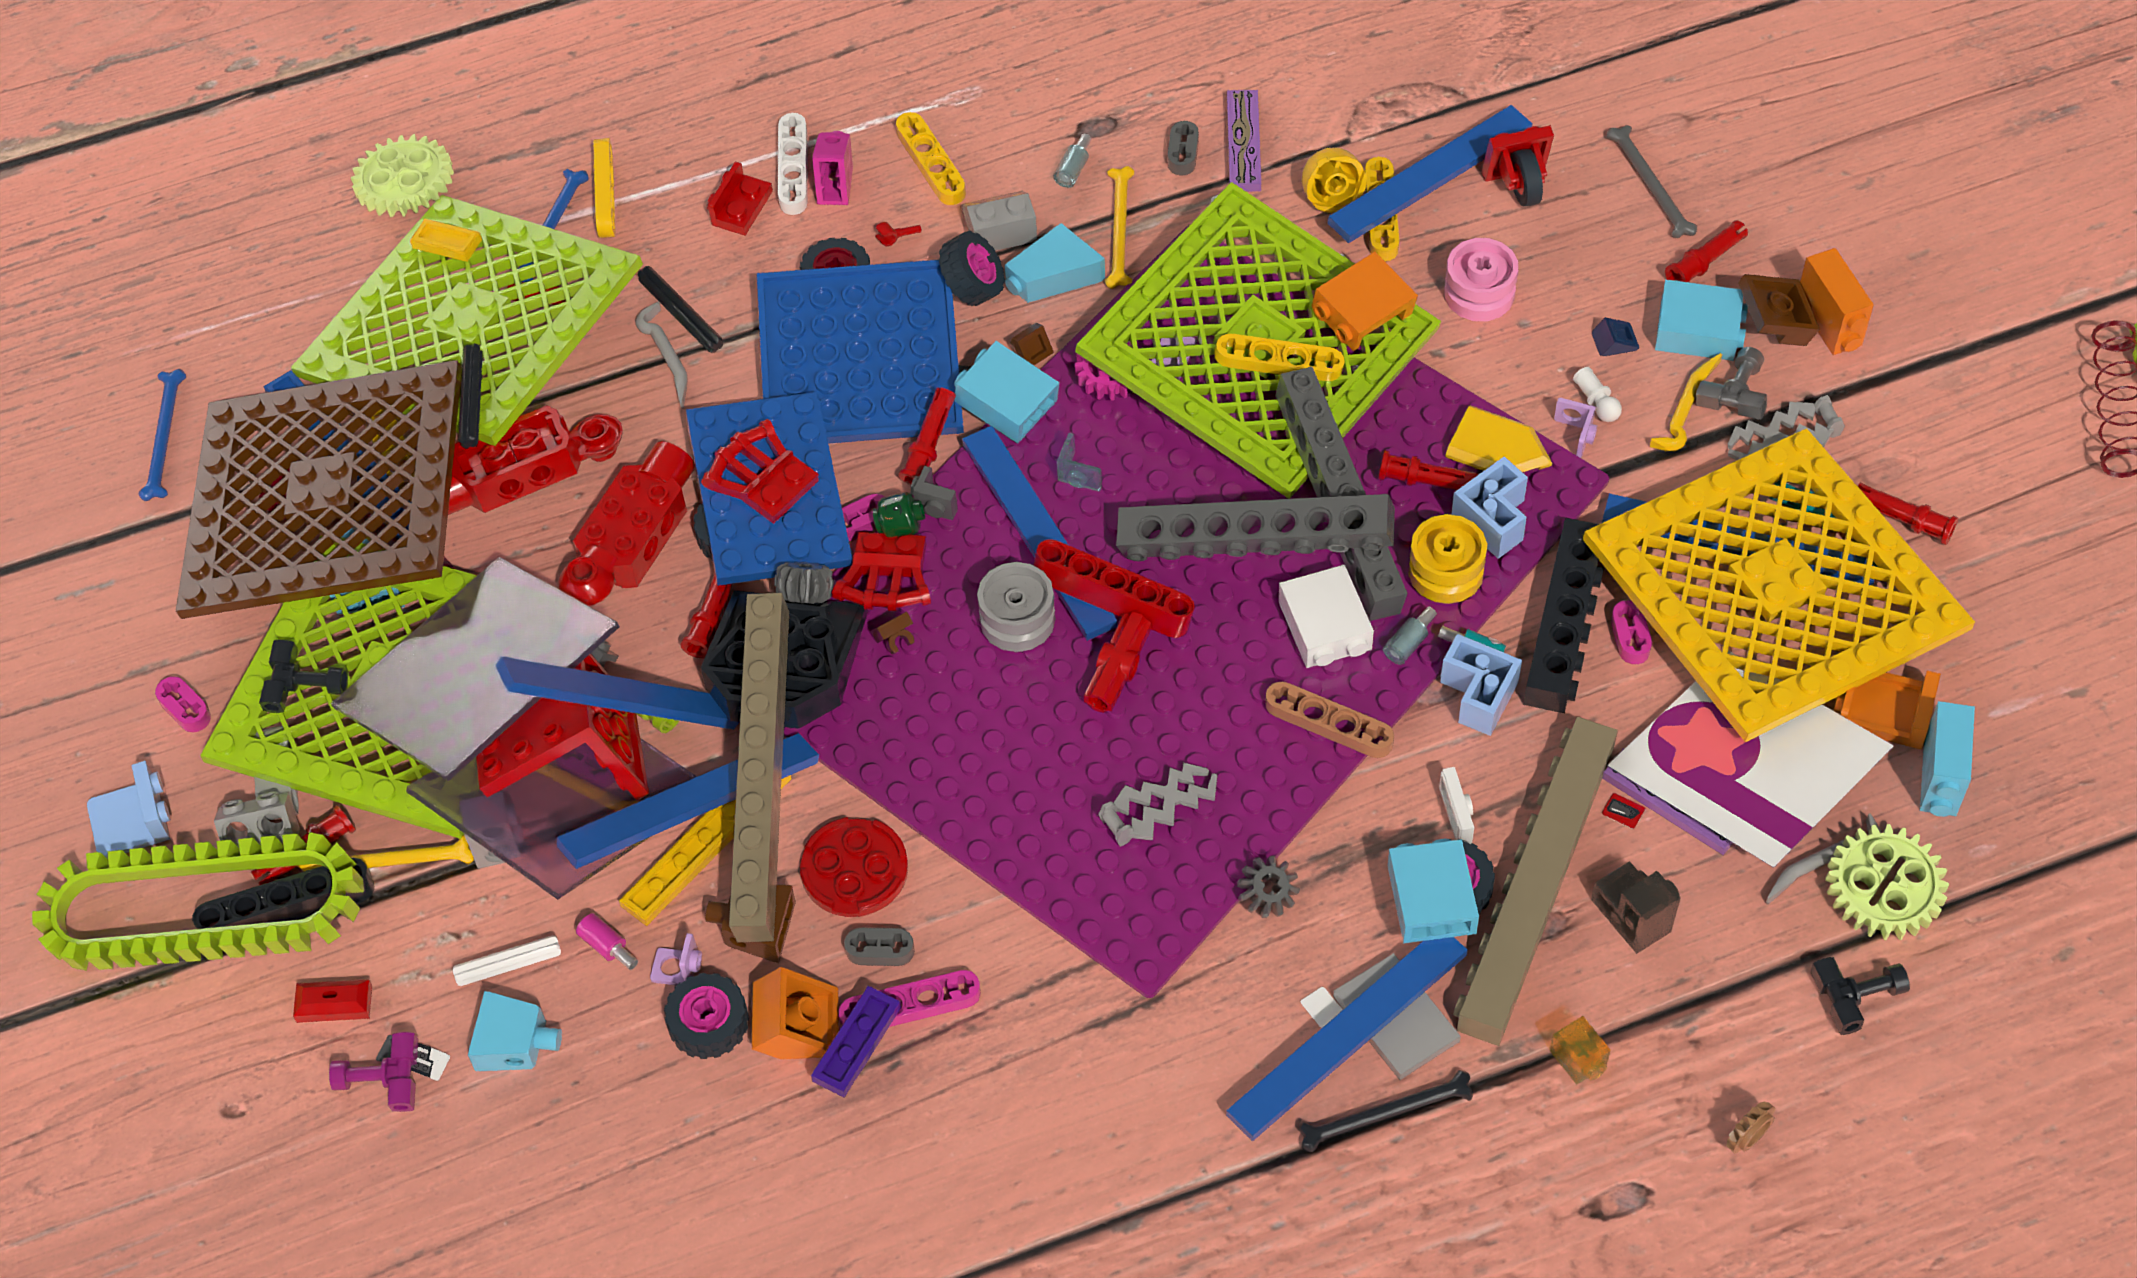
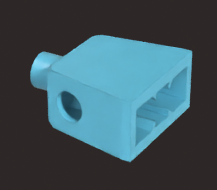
M484 991L468 1057L475 1071L532 1069L536 1065L539 1049L559 1051L562 1041V1030L545 1027L546 1020L539 1006Z

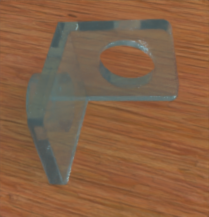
M1068 433L1057 459L1058 481L1069 483L1077 488L1084 487L1100 491L1102 488L1101 469L1072 461L1075 454V437L1073 433Z

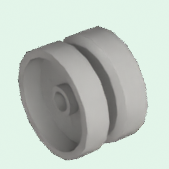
M1012 562L1001 564L992 569L981 580L977 593L982 633L991 644L1002 650L1020 652L1032 650L1046 641L1053 632L1055 609L1052 583L1042 570L1031 564Z

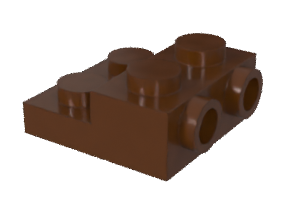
M1744 274L1738 282L1758 333L1775 334L1779 344L1807 346L1820 330L1799 279Z

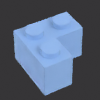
M1502 457L1454 492L1451 515L1462 516L1474 522L1484 533L1488 544L1487 549L1497 558H1500L1523 541L1527 517L1516 507L1525 499L1528 477L1506 457Z
M1457 634L1443 659L1440 683L1465 693L1461 700L1458 723L1491 736L1519 683L1522 660Z

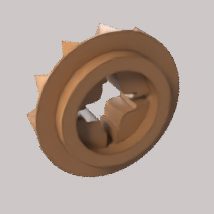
M1765 1101L1758 1103L1756 1107H1752L1743 1116L1741 1121L1735 1125L1734 1130L1729 1134L1726 1146L1734 1154L1741 1150L1744 1152L1749 1150L1763 1137L1774 1122L1775 1117L1773 1114L1776 1108Z

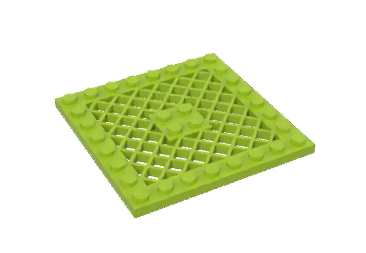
M1231 182L1076 344L1075 352L1290 499L1309 476L1283 413V419L1268 420L1266 411L1281 410L1277 399L1264 400L1262 391L1277 390L1281 375L1274 374L1275 379L1260 380L1259 375L1267 379L1271 373L1228 368L1219 363L1211 364L1209 355H1215L1214 352L1218 339L1225 334H1239L1324 347H1338L1344 356V375H1341L1334 381H1318L1320 386L1324 388L1325 398L1343 438L1437 332L1441 321L1415 304L1413 313L1404 320L1396 315L1380 326L1381 333H1372L1364 336L1360 343L1362 354L1348 355L1346 348L1348 345L1340 342L1336 336L1321 337L1320 328L1330 327L1324 321L1319 320L1312 309V290H1316V288L1355 263ZM1248 237L1249 245H1234L1233 238ZM1226 238L1227 246H1219ZM1274 254L1275 262H1260L1259 255ZM1252 256L1253 264H1238L1237 257ZM1229 257L1230 265L1216 266L1214 258ZM1207 259L1208 266L1199 267ZM1300 272L1302 280L1287 281L1286 273ZM1278 273L1279 281L1264 282L1263 274ZM1240 275H1255L1256 283H1242ZM1233 276L1234 284L1219 285L1218 277ZM1210 277L1211 285L1196 286L1195 278ZM1188 279L1189 287H1180ZM1304 291L1305 299L1291 300L1289 292ZM1267 293H1282L1283 300L1268 301ZM1244 294H1259L1260 299L1252 295L1245 302ZM1236 295L1238 303L1223 304L1221 296ZM1214 296V305H1200L1198 297ZM1191 298L1192 306L1177 307L1176 299ZM1167 300H1169L1170 307L1160 308ZM1308 310L1309 318L1295 319L1293 311ZM1280 311H1285L1286 316L1280 313ZM1225 315H1233L1226 323ZM1202 316H1217L1219 324L1203 325ZM1195 317L1196 325L1180 326L1179 318ZM1172 318L1173 327H1157L1156 319ZM1149 320L1150 328L1141 329ZM1305 329H1312L1313 337L1304 338ZM1215 335L1214 344H1207L1206 336ZM1198 336L1199 345L1184 346L1183 337ZM1175 338L1176 346L1161 347L1160 339ZM1152 339L1154 348L1138 349L1137 340ZM1378 344V346L1372 352H1370L1369 345ZM1227 347V353L1234 354L1233 348ZM1249 349L1244 350V357L1248 356ZM1266 350L1254 352V355L1259 360L1267 361L1272 358L1271 354ZM1294 354V358L1288 359L1293 365H1301L1305 362L1300 355ZM1202 356L1203 364L1187 365L1186 357ZM1179 357L1180 366L1164 367L1163 358ZM1311 358L1310 366H1314L1315 358ZM1149 359H1156V364ZM1325 361L1326 367H1333L1330 361ZM1360 365L1352 374L1350 366ZM1251 372L1252 381L1237 382L1236 373ZM1228 374L1229 382L1214 383L1213 375ZM1205 375L1207 384L1191 385L1190 376ZM1175 377H1182L1183 383ZM1341 386L1333 395L1332 387ZM1255 392L1256 401L1241 402L1239 393ZM1232 393L1233 402H1217L1216 394ZM1201 395H1209V400ZM1259 412L1260 421L1245 422L1243 413ZM1235 413L1236 419L1229 414ZM1285 430L1287 439L1272 440L1270 431ZM1255 432H1262L1263 437H1261Z
M441 195L440 199L435 201L291 366V370L298 378L320 384L396 371L415 364V367L458 360L460 365H462L463 348L466 345L476 343L481 345L480 350L483 351V358L485 359L482 362V375L488 374V377L481 380V392L491 389V393L482 395L480 400L479 441L496 446L642 267L643 263L640 255ZM429 219L480 232L482 241L477 248L483 246L484 248L474 251L468 262L453 258L448 260V257L413 249L410 239L423 220ZM509 254L507 257L494 261V258ZM441 260L440 263L426 266L427 264ZM487 261L486 264H482L472 268V265ZM534 262V264L518 269V266ZM466 268L464 271L451 274L453 271ZM508 269H512V271H510V272H507V273H504V274H501V275H497V273H499V272H502V271H505V270H508ZM559 269V272L543 277V274ZM444 275V277L429 281V279ZM487 276H490V277H491V278H488V279H485V280H482V281H479V282H476V283H475V280H477V279L484 278V277H487ZM537 276V279L525 283L521 282ZM584 277V280L568 284V282ZM423 282V284L408 288L410 285ZM514 283H515V285H516V286H513V287H510V288H507V289H504V290H500V288L505 287V286H508V285H511V284H514ZM561 284H562V286H563V287H560V288H557V289H554V290H551V291H548V292H547V290H546V289H549V288H552V287H555V286H558V285H561ZM447 289V292L432 296V294ZM539 291L541 292V294L525 299V296ZM426 297V299L411 303L412 300ZM519 299V301L511 303V300ZM566 299V302L550 307V304ZM404 303V306L389 310L390 307ZM544 306V309L528 314V311ZM427 311H428V313H429V314H426V315H423V316H420V317H416V318L413 317V316H415V315H418V314H421V313H424V312H427ZM522 313V316L508 321L506 320V318ZM407 319V321L392 325L393 322ZM544 322H547V323H548L547 325H543V326H540V327H537V328H534V329H532V327H531V326H534V325H537V324H541V323H544ZM385 325V328L370 332L371 329ZM424 329L423 332L416 333V331ZM522 329L526 330L525 332L515 334L512 336H510L509 334ZM408 333H409V335H410V336H408V337H404V338H401V339H398V340H395V339H394V338H396V337H399V336H402V335H405V334H408ZM503 336V339L488 343V340ZM388 341L386 344L373 347L374 344ZM434 342L433 345L419 349L421 345ZM529 344V347L513 352L514 348ZM366 348V350L351 355L352 351ZM412 349V352L397 355V353ZM459 350L460 352L444 357V354ZM507 352L505 355L491 359L492 355ZM390 356V359L375 362V360ZM437 357L435 361L422 364V361ZM510 367V370L494 374V371ZM460 397L456 433H459ZM412 404L402 414L407 415L416 406Z
M361 543L354 550L359 552L367 544ZM333 544L322 555L327 557L337 546ZM443 566L442 577L353 591L343 596L334 594L336 599L329 602L327 601L330 595L284 602L200 755L203 762L291 787V789L460 839L464 835L459 804L481 799L483 792L479 789L473 719L455 727L452 718L468 711L472 715L471 699L476 696L470 698L466 689L483 682L486 688L490 689L492 685L489 680L498 677L495 685L502 682L495 665L484 669L480 661L497 654L499 658L501 656L505 657L504 651L511 648L513 649L509 658L536 662L542 656L553 653L574 610L572 602ZM392 588H396L403 593L395 596ZM386 589L390 598L372 605L369 598L378 595L380 591ZM424 599L432 600L435 602L426 605ZM364 600L367 608L349 615L346 607ZM418 600L420 608L403 614L401 606ZM455 607L466 611L458 614ZM394 609L396 610L398 617L380 623L377 616ZM447 609L450 610L452 617L437 623L434 622L432 615ZM338 610L342 611L344 617L326 624L323 616ZM486 616L491 617V618H495V619H498V620H495V621L489 623V621H488V619H487ZM371 618L373 619L374 627L357 633L354 625ZM426 618L430 626L412 633L409 625ZM481 618L483 626L466 632L463 624ZM319 620L321 626L313 629L316 621ZM518 625L523 626L522 631H520ZM512 626L515 635L498 641L494 633ZM458 627L461 635L443 641L441 633ZM350 628L352 636L334 642L332 634ZM404 628L407 635L391 642L388 641L386 634ZM435 636L438 644L420 651L417 643ZM489 636L493 644L475 651L472 643ZM325 637L327 638L330 645L311 652L308 644ZM381 637L383 643L371 640ZM288 640L295 643L298 649L295 664H298L300 669L311 665L314 672L328 673L330 667L319 671L316 663L335 656L338 662L332 666L346 667L348 672L356 669L352 679H350L348 674L346 693L344 695L328 694L327 687L321 686L323 692L304 699L301 691L312 686L299 685L297 691L288 692V696L296 693L299 699L298 702L286 706L283 713L267 714L266 711H263L259 701L264 681L271 680L273 670L269 664L273 641ZM371 641L368 649L365 651L363 643ZM466 645L470 653L452 660L449 652ZM358 646L361 654L342 661L339 653ZM412 646L414 652H410L403 649ZM302 647H304L306 654L298 657ZM444 655L447 663L437 666L435 658ZM475 664L479 672L461 679L458 670ZM451 673L453 674L455 682L437 688L434 680ZM429 683L432 691L423 695ZM461 692L464 701L446 707L443 699ZM342 697L345 705L336 708L333 700ZM438 701L441 710L423 717L420 709ZM328 702L331 711L312 718L309 710ZM365 710L371 711V712H374V713H377V714H375V715H373V716H371V717H367V714H366ZM415 711L418 720L409 723ZM305 712L307 721L290 728L288 727L286 719ZM360 712L363 720L344 727L341 721L342 718ZM397 719L408 722V724L400 727ZM336 721L339 730L321 737L318 728ZM391 721L395 729L376 737L373 728ZM447 721L450 727L449 730L434 736L431 735L429 727ZM279 722L282 723L284 730L265 737L262 729ZM423 730L427 739L408 746L405 737ZM313 731L316 739L297 747L294 738ZM365 731L369 732L370 740L352 746L349 738ZM257 732L260 739L254 738ZM470 733L464 745L460 737ZM288 740L292 749L278 744ZM400 740L403 749L385 756L381 747ZM456 740L458 749L440 755L438 746ZM345 741L348 749L331 756L328 755L327 747ZM432 749L435 758L417 765L414 756ZM321 750L324 758L311 754ZM377 750L380 758L361 766L358 757ZM409 759L412 768L393 775L390 767ZM353 760L356 768L343 763ZM456 762L451 774L449 775L446 766ZM385 769L388 777L376 774V772ZM441 769L444 778L426 785L422 776ZM414 779H418L420 786L409 784L407 782H410Z

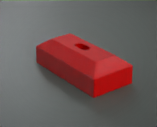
M369 979L296 983L293 1017L296 1023L370 1019L372 984Z

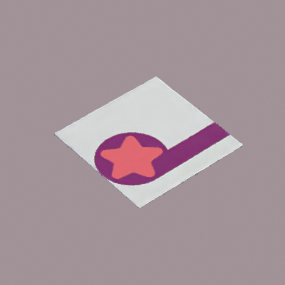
M1730 651L1727 652V654L1735 655ZM1736 669L1743 676L1744 670ZM1750 672L1748 680L1767 684L1768 676ZM1774 678V684H1773V685H1775V684H1777V683H1779V682H1781V681H1780L1779 679H1777V678ZM1695 681L1607 766L1760 860L1775 867L1893 748V745L1824 705H1820L1745 742Z

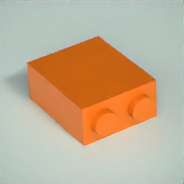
M1836 248L1806 257L1800 283L1820 329L1818 331L1819 335L1832 355L1856 350L1863 345L1874 306L1873 302Z

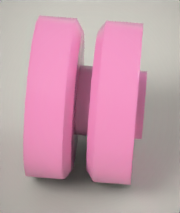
M1473 238L1461 242L1452 249L1447 259L1444 287L1445 300L1449 308L1460 317L1471 321H1490L1501 317L1509 311L1515 299L1518 277V260L1513 251L1502 242L1490 238Z

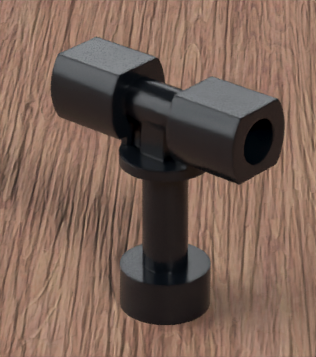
M274 640L269 658V664L273 670L271 680L264 681L259 704L263 711L283 713L288 692L297 691L299 685L327 687L328 694L344 695L348 686V670L346 667L331 666L328 673L300 671L299 665L295 664L298 653L295 643L288 640Z
M1834 957L1820 959L1814 962L1811 968L1812 977L1820 993L1828 994L1832 1002L1830 1014L1840 1035L1851 1034L1862 1029L1864 1018L1858 1008L1861 1004V997L1888 990L1892 996L1910 990L1907 972L1900 963L1884 967L1882 976L1857 983L1852 977H1843Z

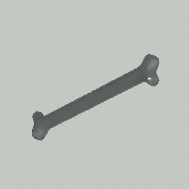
M1625 125L1621 129L1609 128L1607 138L1620 145L1673 223L1672 237L1694 236L1697 232V225L1683 217L1630 139L1629 135L1632 127Z

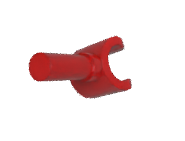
M884 221L876 226L880 234L875 235V237L884 246L889 247L899 237L921 233L922 229L920 225L893 229L888 222Z

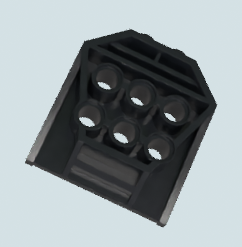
M734 590L703 660L701 671L706 691L710 693L730 721L740 722L747 594L763 593ZM785 600L789 610L784 728L799 729L841 706L868 610H864V606L835 601L801 604L800 602Z

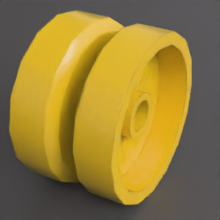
M1450 514L1434 516L1421 523L1413 534L1408 574L1412 586L1420 595L1439 603L1461 602L1474 595L1482 584L1488 545L1483 531L1474 522L1462 516Z

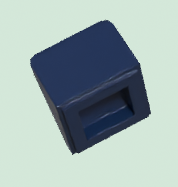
M1605 317L1592 331V336L1600 356L1617 355L1639 349V344L1629 322Z

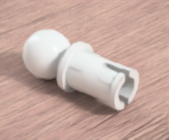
M1590 367L1580 369L1574 375L1573 380L1587 396L1588 405L1596 406L1595 411L1598 418L1602 421L1613 422L1617 420L1622 412L1619 400L1610 396V388L1603 386Z

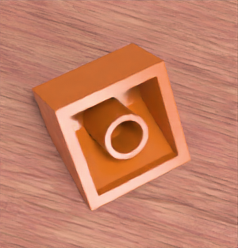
M779 967L754 981L752 1050L778 1059L822 1058L838 1034V987L783 967Z

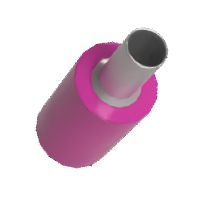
M591 913L580 921L576 934L607 961L616 958L629 970L636 967L638 960L624 949L626 940L596 914Z

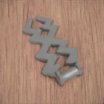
M1828 395L1820 397L1816 403L1790 402L1788 414L1776 411L1768 427L1750 420L1747 422L1746 430L1735 426L1728 442V449H1730L1728 456L1739 460L1788 437V435L1779 432L1780 424L1793 429L1799 414L1812 421L1815 412L1819 416L1822 415L1827 427L1816 422L1814 431L1799 424L1795 433L1807 428L1823 447L1830 437L1834 438L1841 435L1845 425L1832 407V402ZM1754 434L1764 438L1763 443L1753 440L1748 454L1732 450L1739 439L1749 445Z
M1183 763L1182 772L1170 768L1168 784L1166 786L1143 782L1140 792L1125 785L1114 803L1110 801L1104 804L1098 815L1103 824L1106 823L1115 835V839L1120 847L1127 844L1131 838L1153 840L1154 822L1174 826L1175 805L1181 804L1198 809V798L1215 801L1217 774L1213 773L1211 775L1208 789L1195 786L1192 775L1208 776L1209 769ZM1178 782L1189 784L1188 793L1177 790ZM1151 795L1164 799L1163 810L1150 807ZM1129 801L1146 805L1143 807V821L1132 817V827L1125 825L1116 813L1118 811L1128 815Z

